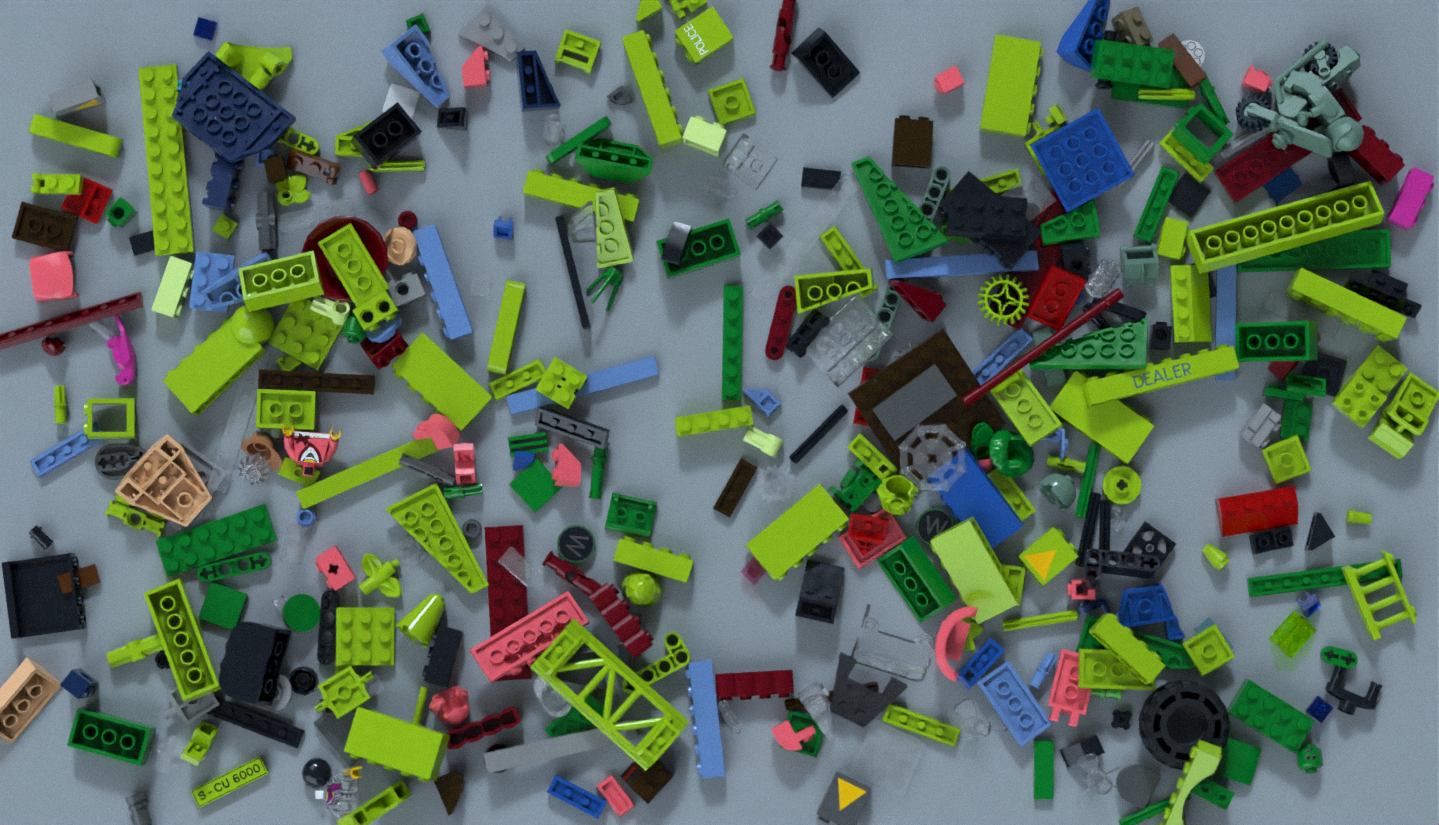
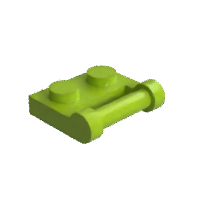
M565 29L554 62L558 64L564 63L584 70L587 74H591L601 41ZM566 50L589 58L588 63H584L564 56L563 53Z

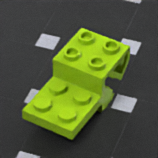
M1376 345L1354 374L1344 383L1341 391L1335 396L1331 404L1360 428H1364L1386 401V396L1408 368L1382 347Z
M1409 372L1406 374L1391 404L1383 408L1368 439L1398 460L1404 457L1414 445L1413 434L1419 436L1424 432L1429 422L1428 418L1439 399V391L1413 373Z

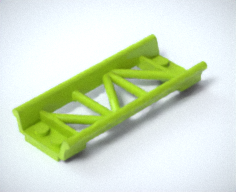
M574 618L530 666L536 674L645 771L658 760L689 722ZM584 643L601 657L567 663ZM604 666L578 696L555 676L558 672ZM618 672L636 689L611 716L616 675ZM609 673L602 718L584 700ZM641 694L664 713L659 718L615 724ZM653 726L636 747L618 732Z

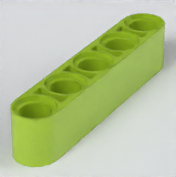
M33 114L28 131L37 136L113 158H118L123 140L38 114Z
M508 279L506 281L487 371L504 375L507 373L526 283Z

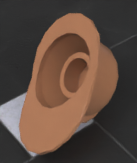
M255 431L249 439L242 442V450L263 469L275 471L282 466V459L274 450V442L270 436Z

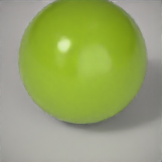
M243 305L233 314L230 326L232 334L238 341L245 344L258 342L262 345L269 340L273 333L274 320L266 308L249 312L246 305Z

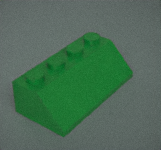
M913 535L877 559L879 565L920 623L940 612L957 599Z

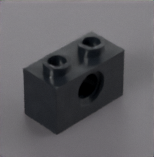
M1082 240L1059 243L1061 269L1084 278L1089 282L1088 275H1091L1090 264H1087V257L1090 256L1088 245L1086 246ZM1080 259L1077 265H1072L1074 260Z

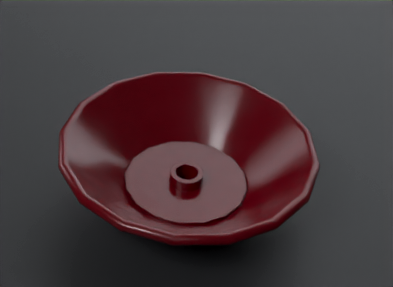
M335 216L319 223L307 236L301 253L314 250L324 294L320 296L334 302L353 301L318 245V242L351 223L383 277L388 268V249L381 233L369 222L354 216Z

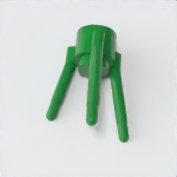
M612 266L608 270L605 269L602 275L586 289V292H589L601 280L605 281L592 298L591 303L596 301L608 284L610 286L615 284L606 307L608 312L618 288L623 282L621 280L623 274Z

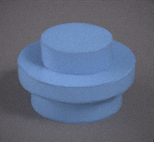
M302 508L297 513V521L302 526H311L316 520V514L311 508Z

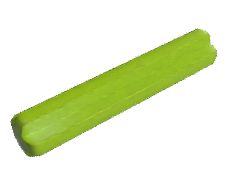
M1140 88L1138 97L1139 99L1194 100L1195 90Z
M424 160L388 161L376 171L369 164L370 172L425 170Z

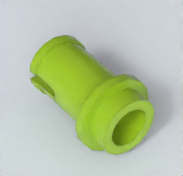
M1355 509L1348 510L1346 513V522L1350 524H1371V513L1357 512Z

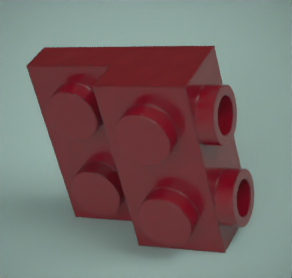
M397 329L395 330V335L385 342L377 343L374 341L373 343L367 337L359 343L379 370L382 367H387L392 359L397 355H402L405 349L409 347Z

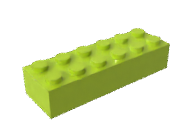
M644 30L622 37L625 51L660 150L682 144L684 132L681 123H676L678 115L675 106H670L669 102H672L669 89L668 87L664 89L663 84H666L662 70L657 69L659 61L656 52H651L653 46L650 35H645Z
M1304 268L1294 271L1285 290V293L1289 294L1288 297L1292 300H1302L1306 302V306L1315 310L1319 308L1324 311L1323 314L1331 318L1336 316L1341 319L1340 322L1348 326L1353 324L1359 327L1358 330L1365 334L1370 332L1376 335L1375 338L1385 343L1386 341L1398 338L1407 317Z
M177 579L144 592V597L182 700L188 703L220 690L219 674L185 582Z

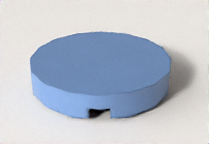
M396 313L397 317L389 322L385 320L380 323L381 327L373 332L367 331L366 335L373 343L374 341L382 343L393 337L396 333V328L401 326L402 319L399 314Z

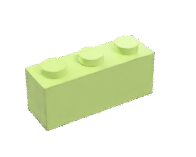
M170 256L151 309L152 311L175 319L181 315L184 307L182 305L184 297L187 298L190 287L188 285L190 279L193 280V263Z

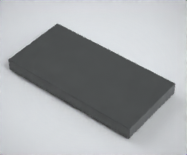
M933 364L872 410L895 441L957 395L937 366Z

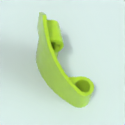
M224 42L215 53L218 59L260 91L265 89L274 76L281 75L293 60L291 47L266 48Z

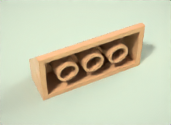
M28 657L0 688V737L11 744L61 687V683Z

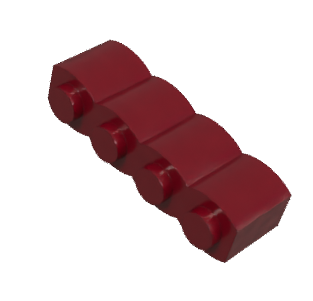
M605 583L588 597L635 659L653 645L651 641L654 638L648 630L644 632L641 629L640 625L642 622L636 614L632 617L628 610L631 607L625 599L621 601L618 598L617 594L619 591L613 583L611 585Z
M792 669L715 674L717 698H721V701H732V697L739 696L740 700H750L755 695H759V699L771 698L772 694H778L779 698L790 697V693H794Z
M509 707L499 714H491L481 721H473L463 728H454L446 733L450 735L447 745L448 749H457L467 742H476L485 735H494L503 728L515 727L522 721L518 707Z

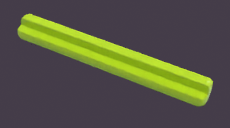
M1076 610L1006 620L1002 622V627L1004 631L1075 621L1078 620V613Z

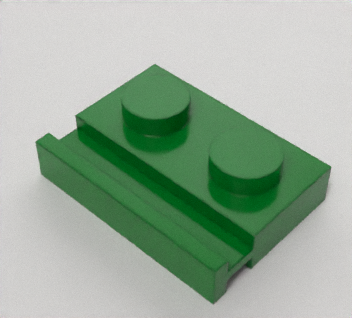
M1284 400L1279 438H1289L1298 435L1300 441H1308L1313 403Z

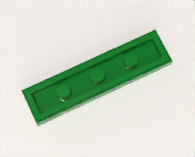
M1161 167L1133 234L1134 238L1151 244L1179 177V172Z

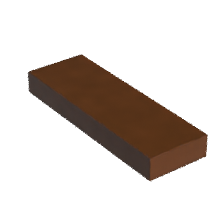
M1174 33L1158 43L1159 48L1175 50L1173 66L1191 89L1207 78V75Z

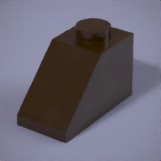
M457 769L434 780L448 816L454 813L464 788L463 783H465L462 773H458Z

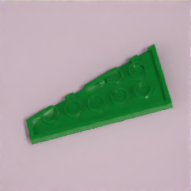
M869 156L851 163L895 264L949 243V240L937 230V227L897 188V185L884 174V171Z
M1148 317L1141 319L1137 323H1125L1124 326L1115 329L1110 327L1084 334L1082 338L1066 339V342L1054 345L1031 361L1029 367L1030 369H1146Z
M1086 616L1076 653H1079V649L1108 650L1088 632L1099 620L1098 618ZM1130 629L1138 641L1142 640L1147 644L1149 651L1156 652L1162 658V663L1165 665L1163 669L1193 668L1194 664L1183 645Z

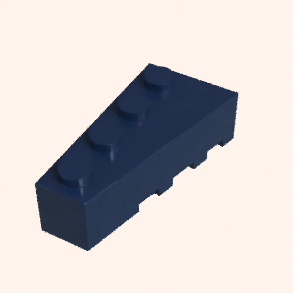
M215 152V158L218 159L217 162L214 161L210 171L213 178L207 182L206 190L208 197L203 198L202 204L208 209L231 213L232 209H235L237 198L234 196L235 191L239 190L240 179L238 177L239 172L243 171L244 160L231 164Z

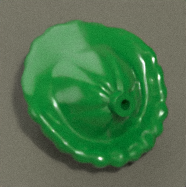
M1001 430L992 436L989 444L990 458L1001 474L1008 478L1020 477L1033 467L1034 451L1021 435L1013 431Z

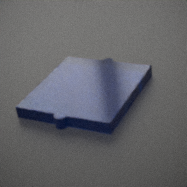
M1289 167L1262 186L1269 194L1268 197L1272 198L1278 206V202L1303 183L1299 179V175H1296L1292 168Z

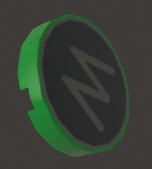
M932 508L924 511L919 516L916 522V532L923 543L931 546V539L953 527L954 523L952 517L946 511Z
M580 525L568 526L561 532L557 541L558 552L562 558L572 563H580L589 559L594 553L596 545L591 531Z

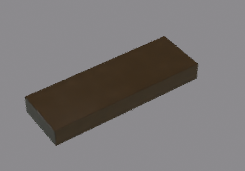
M741 458L713 509L730 518L758 467Z

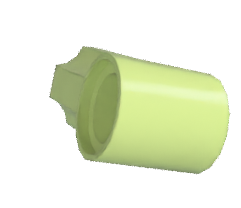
M319 295L314 297L310 310L331 318L332 322L336 325H344L349 316L350 305L347 302H334Z
M752 426L749 427L743 441L761 449L760 451L774 458L777 457L784 440L772 434H766Z

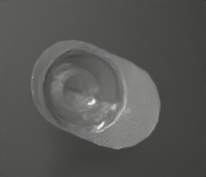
M539 676L534 682V692L550 715L554 717L565 716L569 712L571 704Z

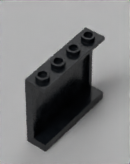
M75 553L1 562L11 639L84 629L86 616L84 613L82 614L81 607L84 605V599L80 591L77 590V587H81V584L79 583L80 576L75 575V570L79 567V560ZM70 572L72 592L63 594L57 576Z

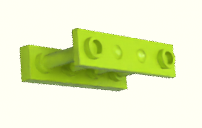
M1385 550L1380 551L1382 559L1361 568L1353 569L1349 565L1341 567L1369 637L1374 641L1381 638L1379 632L1383 628L1408 618L1411 623H1417L1415 618L1417 612L1413 605L1410 606L1394 568L1395 559L1392 553H1388ZM1386 565L1390 576L1365 587L1359 585L1358 579H1360V576ZM1389 584H1394L1397 594L1376 603L1367 604L1365 597L1368 593ZM1401 601L1405 611L1380 622L1374 621L1372 614L1375 611Z

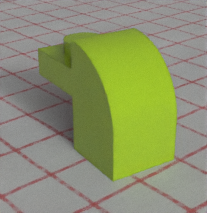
M202 720L194 730L192 738L183 750L180 758L198 766L209 753L219 728Z

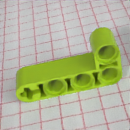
M672 631L664 637L665 646L670 654L635 672L643 679L644 671H652L653 679L651 681L644 680L648 685L689 663L691 655L679 633ZM670 635L678 637V643L674 646L669 645L667 642V638ZM685 652L687 654V661L683 663L678 662L677 654ZM662 661L670 663L669 671H661L659 666ZM624 679L622 683L623 690L628 694H632L634 690L631 688L627 689L628 681Z

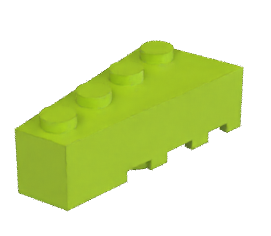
M873 268L794 276L798 314L874 287Z

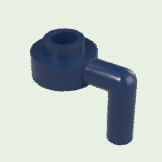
M1104 598L1093 602L1085 600L1078 603L1079 607L1076 608L1078 616L1099 607L1103 614H1111Z

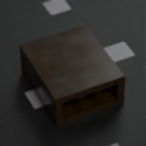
M900 115L899 118H895L891 166L930 168L933 121H930L928 117H918V120L910 119V116Z

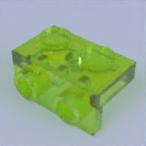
M1293 611L1273 632L1269 640L1277 645L1287 657L1292 659L1317 630L1305 617Z

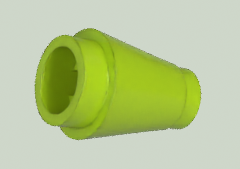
M1210 543L1202 549V552L1214 569L1217 568L1221 571L1230 561L1227 554Z

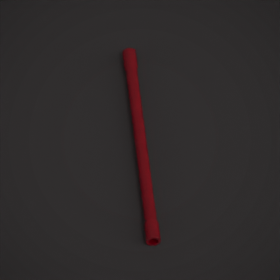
M1117 288L1109 293L1103 300L981 386L963 396L961 400L968 408L987 392L1102 311L1124 298L1121 290Z

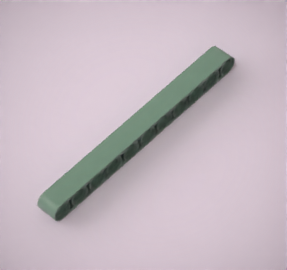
M939 166L934 170L919 207L921 211L925 206L932 209L931 215H924L931 223L951 175L950 170L945 166ZM943 171L946 174V179L939 180L936 177V173ZM937 189L939 197L932 198L929 195V191ZM903 279L904 283L908 284L909 279ZM888 284L862 349V357L868 362L876 360L879 356L902 299L890 284ZM888 295H895L897 302L889 304L886 299ZM882 312L890 315L888 322L880 320L879 315ZM880 330L883 333V338L880 340L874 339L872 336L873 331ZM867 348H873L876 351V355L872 358L867 357L865 354Z

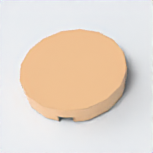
M396 227L390 229L385 234L383 240L388 249L389 262L394 265H406L415 258L417 241L410 230L405 227Z

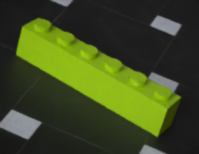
M539 169L528 170L523 189L524 195L596 214L595 193L602 190L599 185L589 183V186L581 184L582 181L571 178L568 181L558 174L548 176L544 174L545 171ZM616 190L624 221L634 224L640 199H636L637 196L626 193V195L618 194L619 191Z

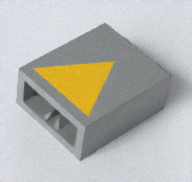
M92 79L48 94L50 98L48 105L51 112L54 111L56 115L62 118L106 104L100 85Z

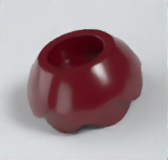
M46 337L42 340V348L49 355L58 356L66 349L65 342H62L58 337Z

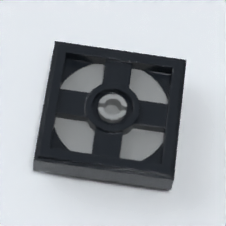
M1144 521L1123 552L1153 555L1159 558L1162 565L1176 543Z

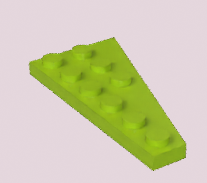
M437 483L384 509L470 594L489 586Z

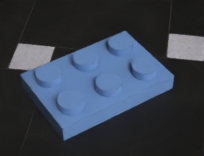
M196 251L189 309L228 313L229 305L210 309L201 291L234 270L235 256Z

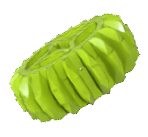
M999 274L998 281L992 276V283L988 280L984 282L987 288L984 286L980 287L984 294H977V297L983 298V300L977 301V305L984 306L979 309V312L984 310L987 312L983 316L984 319L989 315L991 316L989 323L997 319V326L1000 325L1001 320H1003L1004 326L1008 325V320H1010L1011 324H1014V317L1018 320L1022 318L1019 312L1022 314L1026 313L1022 306H1029V303L1023 302V300L1029 299V296H1023L1022 294L1027 291V288L1020 290L1019 287L1023 283L1019 282L1016 285V277L1009 281L1010 275L1008 274L1005 280H1003L1002 274ZM1003 285L1000 294H988L993 287ZM1008 287H1011L1016 292L1018 300L1009 296ZM1004 294L1005 299L1008 300L1009 302H1008V303L1005 302L1004 305L1002 306L1001 301L998 300L997 298H998V297L1001 298L1002 295ZM987 300L997 305V314L990 309ZM1006 306H1017V309L1012 314L1003 315Z

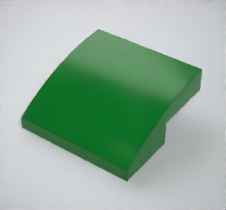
M1228 738L1226 746L1221 751V759L1214 774L1251 785L1262 749Z

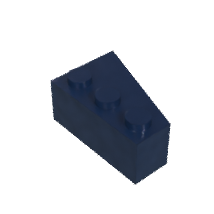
M537 51L517 52L515 58L521 112L559 109L561 104L550 84Z

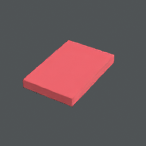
M881 509L872 516L889 519L886 539L884 543L879 544L863 556L856 544L849 537L848 531L838 537L858 569L907 539L893 515L884 509Z

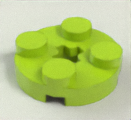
M1114 467L1103 478V493L1108 500L1115 504H1128L1139 495L1141 479L1130 467ZM1120 480H1123V483H1127V487H1124L1123 491H1120V488L1116 486Z

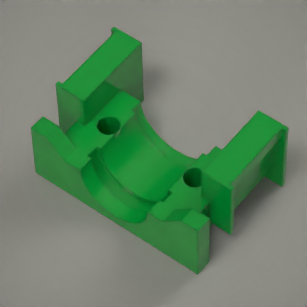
M860 459L853 463L860 471L857 473V478L852 485L843 488L841 491L833 485L828 489L851 512H854L882 483L880 479L874 476L875 473L871 470L869 471L863 465L864 462Z

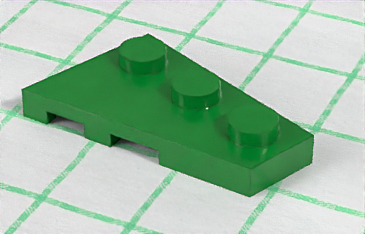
M590 693L584 702L603 718L604 706ZM569 703L544 730L553 738L582 731L594 724Z

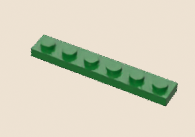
M724 285L722 400L741 401L743 286Z

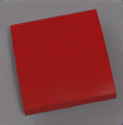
M84 177L82 195H67L61 209L97 224L113 190Z

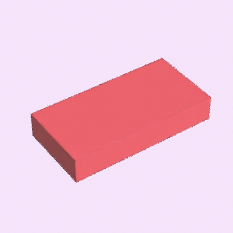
M612 774L596 786L619 817L635 806Z

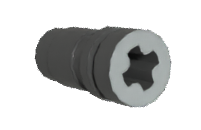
M144 792L126 797V803L130 805L128 809L132 812L131 819L133 825H152V820L146 807L148 803L144 800L146 799Z

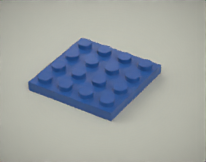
M1099 108L1030 145L1066 212L1135 176Z

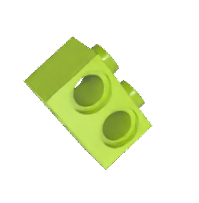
M384 290L352 311L363 329L373 332L381 327L380 323L383 321L389 322L396 318V313L399 312V309L389 293ZM388 302L390 309L388 312L383 313L381 305ZM371 312L373 320L366 323L364 317L367 313Z

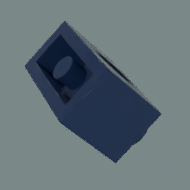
M79 668L72 669L60 686L77 699H82L88 696L91 697L96 692L97 687L95 686L98 684V681Z

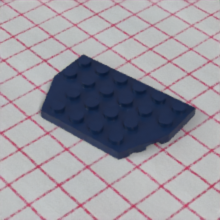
M209 51L183 77L181 90L176 100L177 104L172 114L173 120L231 164L271 148L296 121L295 116Z

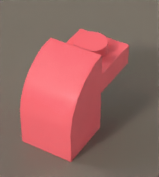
M432 414L427 421L419 423L417 429L412 434L415 440L431 437L437 450L453 447L461 437L455 424L449 418L440 414Z
M473 443L454 444L457 485L476 484V458Z
M788 720L771 728L777 742L783 748L792 751L802 749L799 741L803 740L805 743L813 739V734L816 733L813 725L794 733Z

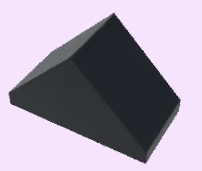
M465 107L440 108L438 111L437 128L466 131L468 110Z
M1319 512L1313 513L1304 550L1312 551L1335 537L1323 515Z

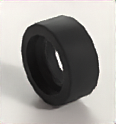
M1336 151L1332 157H1327L1330 175L1338 184V188L1352 185L1355 180L1354 171L1345 151Z

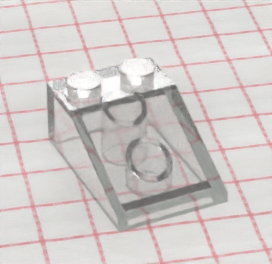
M815 681L798 693V697L831 746H834L835 737L830 702L827 697L830 694L823 683L819 685Z

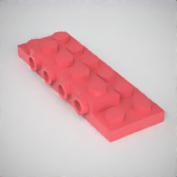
M567 591L470 649V653L489 682L492 683L505 674L507 676L509 674L514 676L522 671L521 667L527 663L531 666L573 618L583 627L587 626L589 621L570 592Z

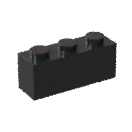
M439 625V629L436 628L432 638L435 639L433 647L430 646L427 655L430 661L428 666H424L422 676L425 677L424 682L448 687L463 631L444 625Z

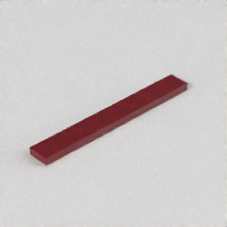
M137 292L0 334V350L143 307L142 293Z

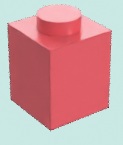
M954 66L935 76L933 84L937 92H941L944 96L963 86L965 82L958 68Z

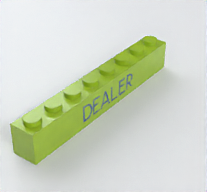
M1227 344L1216 346V350L1213 351L1203 349L1197 351V355L1191 356L1190 353L1180 355L1177 360L1172 361V358L1161 360V364L1147 363L1146 369H1124V373L1117 374L1115 371L1105 374V378L1099 379L1098 376L1088 378L1087 382L1083 384L1088 407L1235 371L1240 367L1234 346L1227 347Z

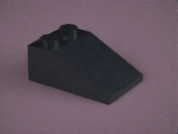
M819 27L791 52L794 58L831 98H834L860 73L831 37Z

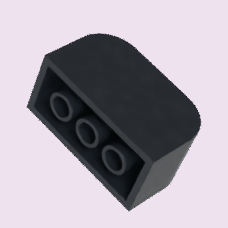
M248 621L236 625L225 644V655L220 663L219 685L223 693L231 698L255 705L272 706L292 631L269 624Z

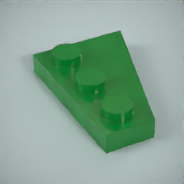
M1091 200L1069 213L1060 215L1040 225V230L1043 231L1041 234L1042 244L1050 245L1100 238L1095 200Z

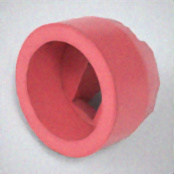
M990 457L977 460L985 472L993 468V462Z

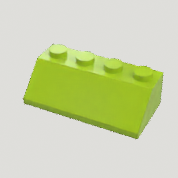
M314 250L238 268L243 300L249 312L324 294Z
M1196 265L1170 266L1173 344L1212 342L1208 272L1199 274Z

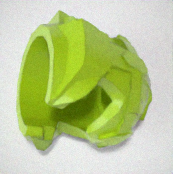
M901 475L883 479L879 488L876 489L883 509L892 515H903L909 512L914 497H917L919 491L914 481Z
M641 569L629 575L626 574L621 585L623 590L622 596L628 598L635 605L652 607L653 604L659 601L663 592L658 577Z

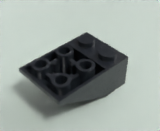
M807 559L795 616L833 624L845 567Z

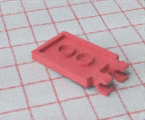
M1061 649L1047 703L1048 706H1052L1049 720L1058 722L1060 712L1070 714L1067 725L1077 727L1079 715H1086L1092 688H1078L1079 653Z

